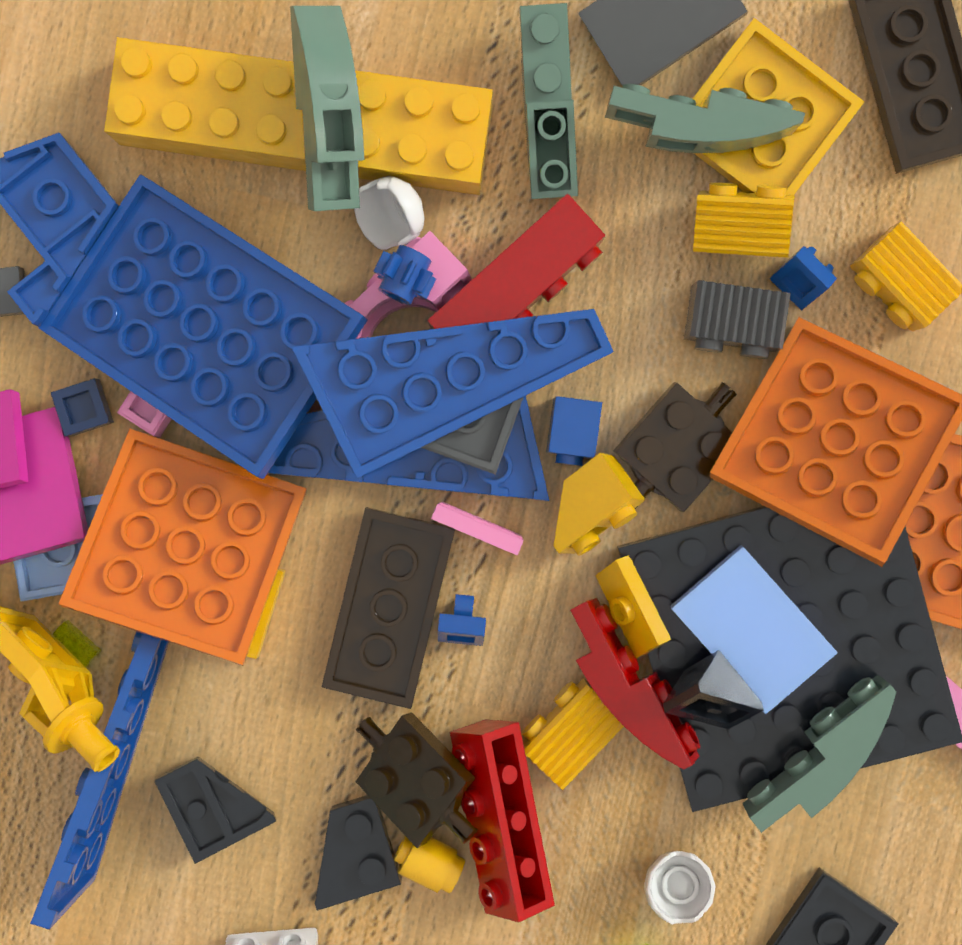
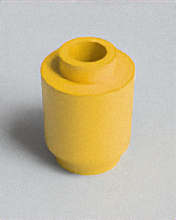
M404 836L393 860L400 864L398 874L436 893L441 889L449 894L457 884L465 865V859L457 855V849L433 837L426 844L416 848Z

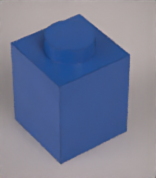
M559 396L553 398L546 452L556 454L555 463L583 466L584 458L595 457L603 402Z

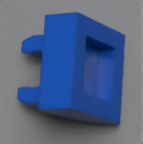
M803 246L769 278L782 292L791 293L790 300L801 311L829 289L837 279L832 274L834 267L830 263L825 267L814 256L817 251L814 247L806 248Z
M456 594L454 615L440 613L438 642L483 646L486 618L472 617L474 596Z

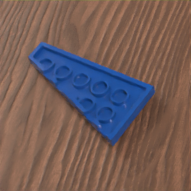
M595 309L291 347L357 479L614 352Z
M526 396L522 400L496 475L419 448L357 479L323 410L305 415L268 472L272 474L550 501Z
M136 631L131 651L135 653L129 669L124 672L117 692L118 697L103 733L120 749V753L116 760L105 770L94 772L91 767H86L82 772L75 791V795L79 796L73 813H71L61 835L62 842L30 924L50 930L95 881L167 651L168 641Z

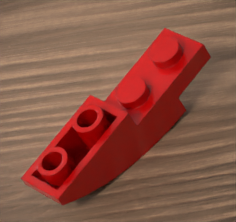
M594 598L572 608L570 611L591 650L589 654L577 659L576 662L603 704L629 732L659 756L683 770L691 767L699 758L697 749L700 748V743L694 729L688 722L683 724L679 716L665 713L663 703L672 690L671 685L665 679L660 681L656 672L639 679L636 673L639 671L638 661L632 650L627 645L622 646L614 631L618 627L617 623L611 615L610 608L605 603L601 605L598 598Z

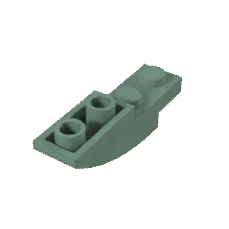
M567 3L520 6L521 66L531 199L564 197L567 193L571 197L578 196Z
M290 6L296 109L302 110L308 210L327 211L360 208L358 161L365 160L363 129L353 55L341 6Z
M624 84L623 87H613L605 118L649 128L645 147L684 153H723L769 144L792 135L803 123L805 113L792 110L793 106L782 100L769 99L765 102L747 99L746 93L733 88H721L719 91L711 90L703 107L696 106L695 100L686 96L671 95L666 99L650 95V90L644 86Z
M880 675L875 676L873 679L867 677L860 680L851 687L847 693L849 697L836 708L827 707L817 713L810 721L811 727L804 732L815 747L809 752L806 750L798 752L787 761L784 766L785 771L772 781L765 779L759 782L749 791L748 799L742 804L749 818L761 833L798 804L813 818L833 801L866 762L881 736L896 695L895 689Z

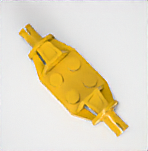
M0 606V653L11 662L8 665L10 672L21 681L31 685L19 714L43 736V746L48 752L53 754L62 753L73 747L89 763L94 772L105 770L116 760L120 749L96 727L101 719L104 708L100 700L94 697L92 673L35 615Z

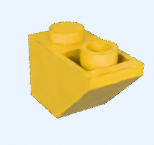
M599 453L564 480L553 545L558 554L576 553L578 556L583 555L601 542L599 535L609 527L613 526L614 529H617L627 524L637 515L635 508L643 503L645 499L615 456Z

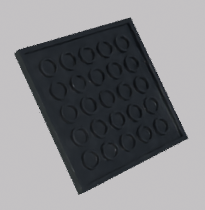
M765 506L617 546L620 558L627 555L631 558L670 635V641L647 654L653 673H657L660 681L667 680L672 689L684 670L708 657L711 653L670 606L740 545L748 551L838 652L767 714L762 711L730 729L680 717L683 724L688 722L692 726L700 743V748L697 749L699 758L691 767L684 770L680 768L692 812L746 799L749 791L756 784L765 779L772 781L785 771L784 766L792 756L803 750L809 752L815 747L804 733L811 727L810 721L827 707L836 708L849 697L847 693L851 687L867 677L873 679L875 676L880 675L891 684L896 691V695L881 736L860 769L962 743L961 729L906 527H904L883 567Z

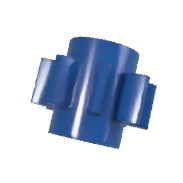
M399 245L396 253L393 252L392 255L383 251L373 270L374 273L378 274L377 277L382 280L378 290L386 296L406 305H411L414 297H417V295L427 299L436 281V278L432 276L433 273L428 271L432 261L424 254L404 245Z

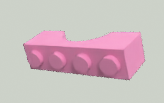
M431 231L422 238L417 237L406 245L407 247L417 250L432 261L428 271L433 273L432 276L436 278V281L428 298L424 299L417 295V297H414L411 305L400 303L378 290L382 280L377 277L378 274H374L367 283L366 291L355 301L349 300L344 303L368 319L356 339L371 337L378 324L389 314L408 307H422L437 312L472 280L468 270Z

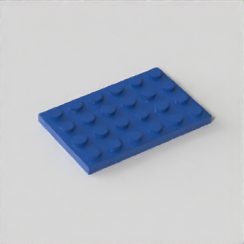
M140 174L39 329L256 477L264 479L317 399L291 347L356 339L368 319Z

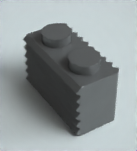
M698 280L691 286L684 340L696 341L695 349L700 351L720 353L723 351V345L741 348L740 355L744 357L768 359L769 352L783 349L791 293Z

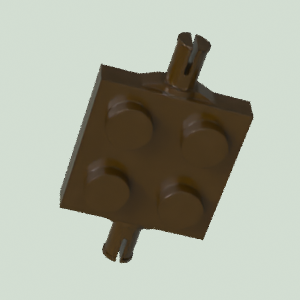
M673 382L613 450L630 466L634 476L637 478L634 484L644 499L650 492L664 496L679 511L685 512L713 480L709 477L710 471L732 434L725 426L721 416H719L720 412L737 395L734 390H729L730 387L722 382L706 402L695 399L681 385Z
M412 712L402 715L387 735L374 723L371 717L364 719L359 724V727L356 728V731L374 749L369 763L355 782L416 848L426 844L438 827L444 824L461 840L462 844L467 843L478 829L458 810L461 806L463 794L476 777L466 769Z

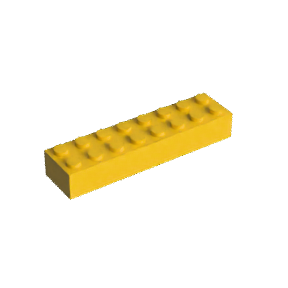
M117 37L104 132L119 145L306 171L302 110L296 109L294 64L292 61ZM355 70L360 100L365 159L358 161L359 179L374 181L382 177L394 176L416 187L480 195L492 111L493 89Z

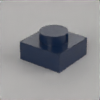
M93 378L50 392L65 437H72L114 423L100 379Z

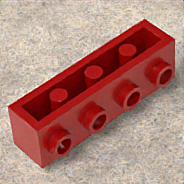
M567 193L427 320L429 326L432 329L533 317L534 314L529 309L539 299L543 297L547 302H550L568 285L564 277L576 266L581 271H584L603 253L598 246L606 235Z
M485 719L450 731L453 747L451 753L476 777L463 794L461 807L466 814V819L478 829L470 840L469 848L475 860L480 885L478 894L485 913L519 923L555 906L519 722Z

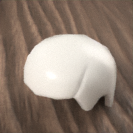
M386 176L371 181L359 188L360 208L354 209L356 221L364 236L380 250H387L399 245H406L420 235L425 219L421 198L410 183L394 176Z
M672 851L660 855L647 869L644 882V890L649 906L658 917L672 925L698 921L712 905L716 888L710 868L695 854L684 851Z

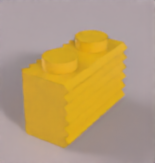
M709 183V191L702 190L698 193L693 252L789 257L795 196L785 195L786 187L759 185L757 186L756 193H737V184Z
M902 222L890 227L850 265L851 270L857 273L854 276L857 285L868 295H876L881 298L882 302L888 305L886 314L890 320L905 330L908 328L911 331L926 328L962 293V284Z
M585 678L580 680L578 685L573 681L566 684L553 700L557 704L553 711L546 718L541 714L537 715L522 732V735L525 737L523 740L525 755L562 790L624 727L603 704Z

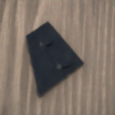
M196 757L156 777L154 780L195 864L276 822V816L272 810L200 757Z
M368 795L331 807L315 900L317 911L389 889L402 883V876L397 873L398 863L393 861L395 854L381 809Z

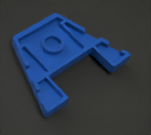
M60 133L4 152V157L0 158V204L45 260L43 264L7 291L30 322L37 327H40L119 207L118 203Z

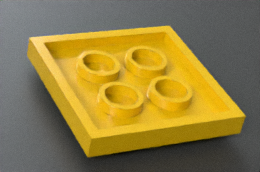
M753 18L693 97V100L696 101V106L703 107L711 90L719 91L721 88H733L746 93L747 99L765 102L769 99L786 101L793 106L792 110L805 113L803 123L792 135L769 144L731 152L694 154L730 182L737 184L738 188L745 193H756L757 186L773 185L786 187L785 195H794L863 105L864 101L757 19Z

